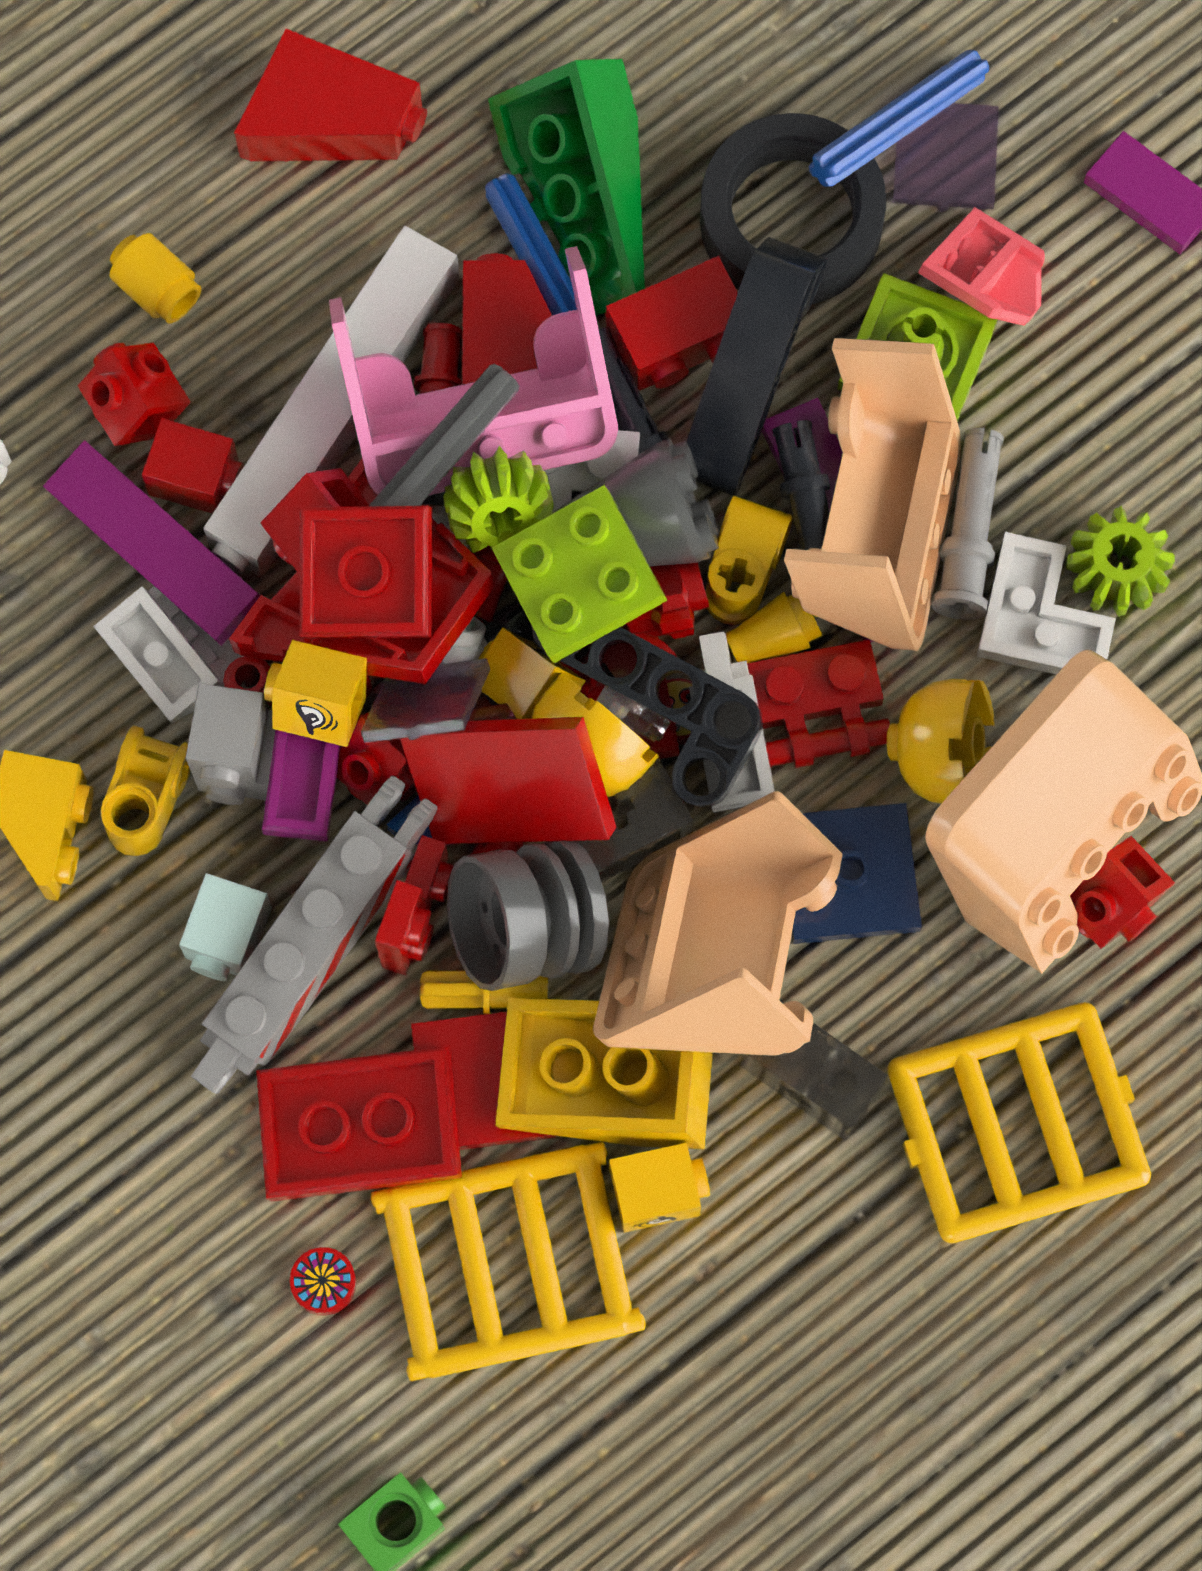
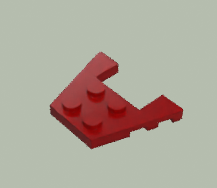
M361 459L348 478L370 505L378 494L369 485L363 459ZM432 518V638L303 639L299 637V613L261 595L232 633L229 641L233 651L241 656L283 662L291 641L295 640L367 658V675L426 684L492 592L495 583L492 572L459 539H456L455 535L442 522L438 524Z

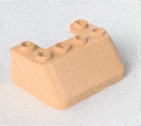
M1083 650L1068 661L937 808L927 827L926 843L965 921L1042 974L1055 958H1061L1066 955L1077 940L1079 932L1077 927L1078 915L1070 898L1073 891L1083 880L1092 878L1101 869L1109 850L1125 832L1133 831L1140 825L1147 814L1148 808L1153 815L1163 821H1171L1178 816L1189 814L1196 807L1202 795V773L1188 736L1112 662L1092 650Z

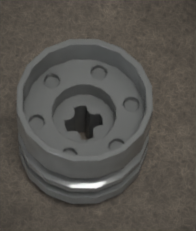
M546 841L544 844L531 843L523 845L516 853L513 850H493L463 856L454 864L448 881L447 893L450 933L457 956L465 972L480 989L494 991L529 984L538 976L558 978L567 972L574 974L587 972L601 963L607 947L609 927L606 895L596 866L587 850L578 842Z

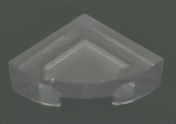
M606 685L596 700L631 730L652 742L655 740L660 742L670 725V722L662 715Z

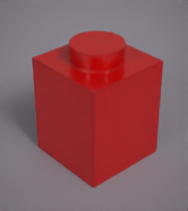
M161 418L142 472V478L148 495L213 514L243 469L244 463L238 461L239 458L233 438Z

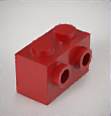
M719 256L606 306V327L610 328L618 350L639 391L652 385L657 389L669 387L682 380L688 374L689 368L709 359L714 363L738 294Z

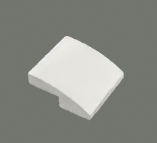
M141 586L93 626L171 723L180 720L194 711L199 684L224 687L225 670L235 659L243 657L233 651L229 638L222 646L219 645L155 586L149 591Z

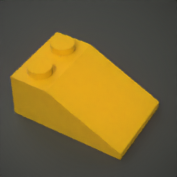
M508 998L496 1126L498 1128L639 1147L664 1148L687 1143L688 1149H705L713 1052L608 1047L594 1035L593 1031L599 1001Z

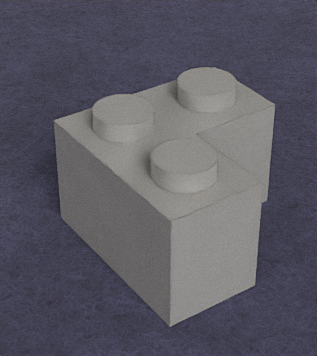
M199 684L186 761L198 791L206 792V798L211 801L228 805H241L244 803L245 797L266 800L275 729H272V711L268 710L262 692Z

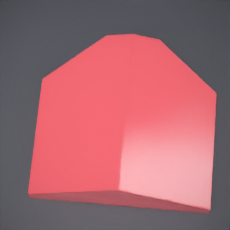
M974 207L924 261L918 273L988 318L1025 326L1041 307V268L1044 264L1045 253L1044 250Z

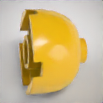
M560 673L542 694L533 709L531 719L584 717L607 797L627 790L644 775L659 756L650 750V747L606 707L592 698L588 699L580 692L582 688L565 674Z
M948 679L932 682L913 694L902 708L899 723H891L887 733L889 759L891 761H898L900 772L905 782L915 794L928 801L942 804L993 747L988 746L985 748L984 726H995L990 693L984 681Z

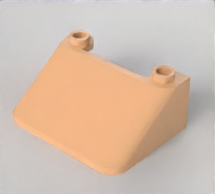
M774 791L648 855L636 866L626 884L594 1022V1035L608 1047L769 1056L793 1052L804 1043L809 1042L813 1025L811 1012L798 1001H789L782 1004L779 998L795 912L804 907L811 912L818 911L832 900L837 890L835 881L839 875L843 854L781 792Z

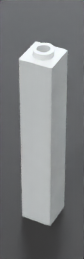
M404 225L345 314L355 358L385 353L397 357L403 363L406 361L423 335V329L431 323L460 279L456 254ZM334 332L203 528L209 548L213 549L211 552L236 574L241 575L247 569L263 578L278 554L274 549L273 539L260 522L306 473L334 469L357 435Z

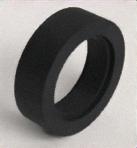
M802 113L776 114L755 120L743 126L727 138L717 149L706 169L703 179L700 230L709 258L720 257L736 289L739 290L750 259L757 249L742 235L733 216L732 202L740 185L753 172L774 162L797 160L812 163L815 153L849 130L835 122L815 115ZM875 158L840 181L849 197L853 219L844 237L830 250L818 255L827 259V265L812 304L828 300L851 287L865 273L876 255L886 212V189L881 170Z

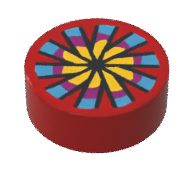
M318 1247L303 1253L295 1261L291 1269L289 1281L291 1292L297 1303L309 1313L321 1316L332 1315L344 1309L351 1302L357 1285L356 1274L348 1258L341 1252L328 1247Z

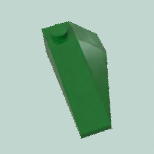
M623 59L574 60L488 98L502 157L512 175L520 174L535 199L530 206L539 222L547 221L560 244L558 256L569 276L565 249L578 247L587 271L595 316L605 315L607 305L645 289L638 116Z

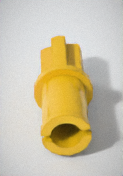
M426 970L420 978V1001L422 1007L426 1009H483V1014H490V1009H507L508 998L548 999V978L538 976L529 984L494 991L480 989L468 977L465 970Z

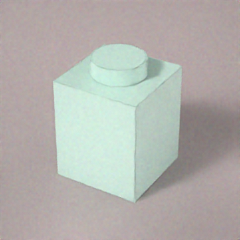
M207 873L205 874L179 944L185 958L192 960L190 968L193 971L219 981H227L229 973L233 975L238 974L258 946L270 915L272 906L267 893Z

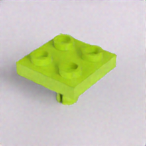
M883 273L856 339L934 344L958 422L998 320L988 318L968 304ZM840 376L837 390L842 391L843 380Z
M605 485L492 547L546 654L553 663L668 601L616 502Z

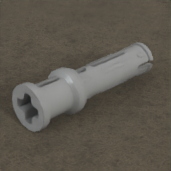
M971 428L964 432V447L951 537H947L940 545V560L944 563L940 590L932 595L931 608L935 612L955 619L970 620L982 618L987 614L988 601L983 597L986 570L994 565L995 552L993 551V546L987 541L1000 451L1003 446L1004 437L1001 433L990 430L988 441H984L982 448L985 428Z

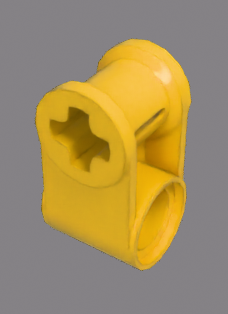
M737 496L732 497L717 539L719 549L715 550L708 571L706 595L710 607L707 610L713 618L724 624L736 625L743 623L757 612L773 569H776L784 550L793 521L791 514ZM732 581L742 584L738 588L737 593L726 590L731 586Z
M133 725L129 729L122 743L115 772L105 798L102 801L100 812L108 838L116 850L125 855L140 856L148 854L160 843L176 800L184 790L191 772L186 761L187 742L182 743L179 747L146 736L145 730L141 727ZM140 809L149 814L148 820L139 829L128 831L117 827L118 819L128 810Z

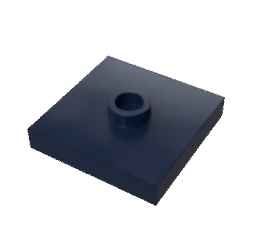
M898 803L802 813L843 855L839 875L835 881L837 890L832 900L818 911L811 912L804 907L795 912L792 928L793 944L920 932L922 924L907 804Z

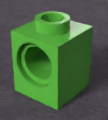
M400 1472L338 1523V1525L375 1571H396L445 1530L437 1515L446 1506L422 1477L410 1484ZM394 1504L407 1505L414 1510L416 1515V1525L413 1532L407 1538L400 1541L386 1539L379 1530V1519L382 1512Z

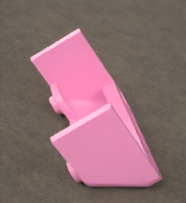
M577 246L565 249L577 310L553 315L539 326L534 337V352L538 368L510 374L520 385L519 391L453 467H471L470 461L473 451L486 459L493 457L498 446H500L507 454V458L524 450L528 458L531 459L532 465H541L543 470L597 459L607 453L615 443L618 424L587 271ZM342 298L329 300L332 328L369 485L374 492L379 494L475 382L415 395L410 372L406 365L397 357L385 353H376L355 358ZM453 468L429 495L445 492L444 487L452 484Z

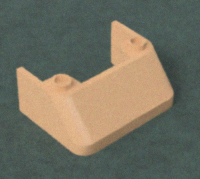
M834 338L832 351L843 380L841 396H834L831 400L828 425L831 434H838L843 455L822 549H786L784 562L791 577L792 595L800 600L803 610L809 614L891 649L918 651L925 635L940 563V545L945 539L961 458L959 426L934 344Z

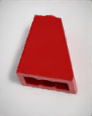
M285 29L234 134L240 158L250 162L398 160L406 141L415 143L425 124L427 109L422 107L419 82Z
M499 253L484 254L476 260H463L462 385L476 382L489 365L492 364L502 367L509 374L538 368L534 352V337L539 326L547 318L551 317L552 314L525 260H513L512 257Z

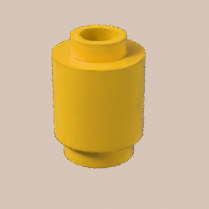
M145 233L139 237L136 235L126 237L116 246L110 256V263L112 264L109 274L110 279L152 318L161 317L168 324L174 323L190 311L201 294V286L194 281L195 273L151 233Z

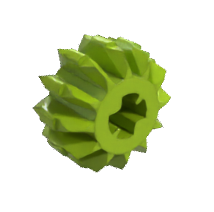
M498 446L493 457L486 459L473 451L470 461L471 467H453L452 484L444 487L443 501L445 511L449 513L447 517L450 530L455 534L456 539H465L466 544L469 545L473 553L487 546H490L492 550V547L553 514L554 502L551 491H548L550 490L548 476L543 471L541 465H532L531 459L528 458L524 450L507 458V454Z
M1122 506L1114 509L1110 523L1096 512L1089 517L1087 523L1089 531L1076 530L1070 543L1076 551L1067 556L1065 567L1069 571L1079 573L1072 585L1074 593H1084L1091 589L1095 592L1090 604L1093 611L1099 610L1103 606L1105 599L1113 601V609L1116 615L1120 617L1126 614L1130 600L1137 607L1145 610L1151 606L1153 601L1152 592L1164 593L1170 579L1164 571L1172 568L1175 562V555L1161 549L1168 538L1166 529L1155 530L1150 533L1146 531L1150 519L1147 512L1137 516L1135 524L1127 522V515ZM1116 553L1118 561L1121 560L1122 555L1128 557L1132 562L1129 569L1123 570L1122 562L1119 563L1118 568L1113 567L1108 562L1110 555Z

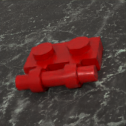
M870 639L747 663L749 675L753 676L758 706L763 715V729L784 725L786 733L785 739L766 742L770 767L793 763L794 768L814 765V758L848 752L851 758L870 754V747L887 744V733L890 726L889 719L865 723L861 714L863 709L882 706L884 700ZM839 714L841 728L808 733L805 721Z

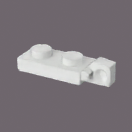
M723 631L699 636L705 669L701 670L745 693L758 705L753 676L749 675L747 661L731 663L726 633ZM693 682L692 686L689 687L691 699L694 693ZM738 703L725 705L717 713L715 720L716 728L724 738L736 739L743 736L751 724V716L748 709ZM763 728L730 793L722 802L712 806L714 813L742 808L775 791ZM704 759L703 763L710 794L719 785L720 771L715 763Z

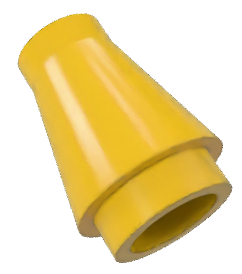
M782 592L737 628L726 633L727 642L736 661H747V663L810 649L809 642L823 636L814 616L803 610L798 598H794L793 595L786 596L785 592Z

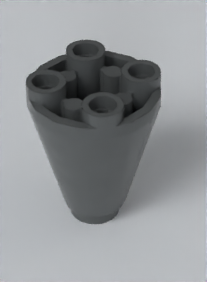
M671 439L656 443L553 512L555 513L605 485L616 502L649 566L697 563L711 558L710 551L719 549L716 539L719 531L711 506L707 499L696 502L693 493L694 490H697L694 477H697L698 473L686 441L673 444Z

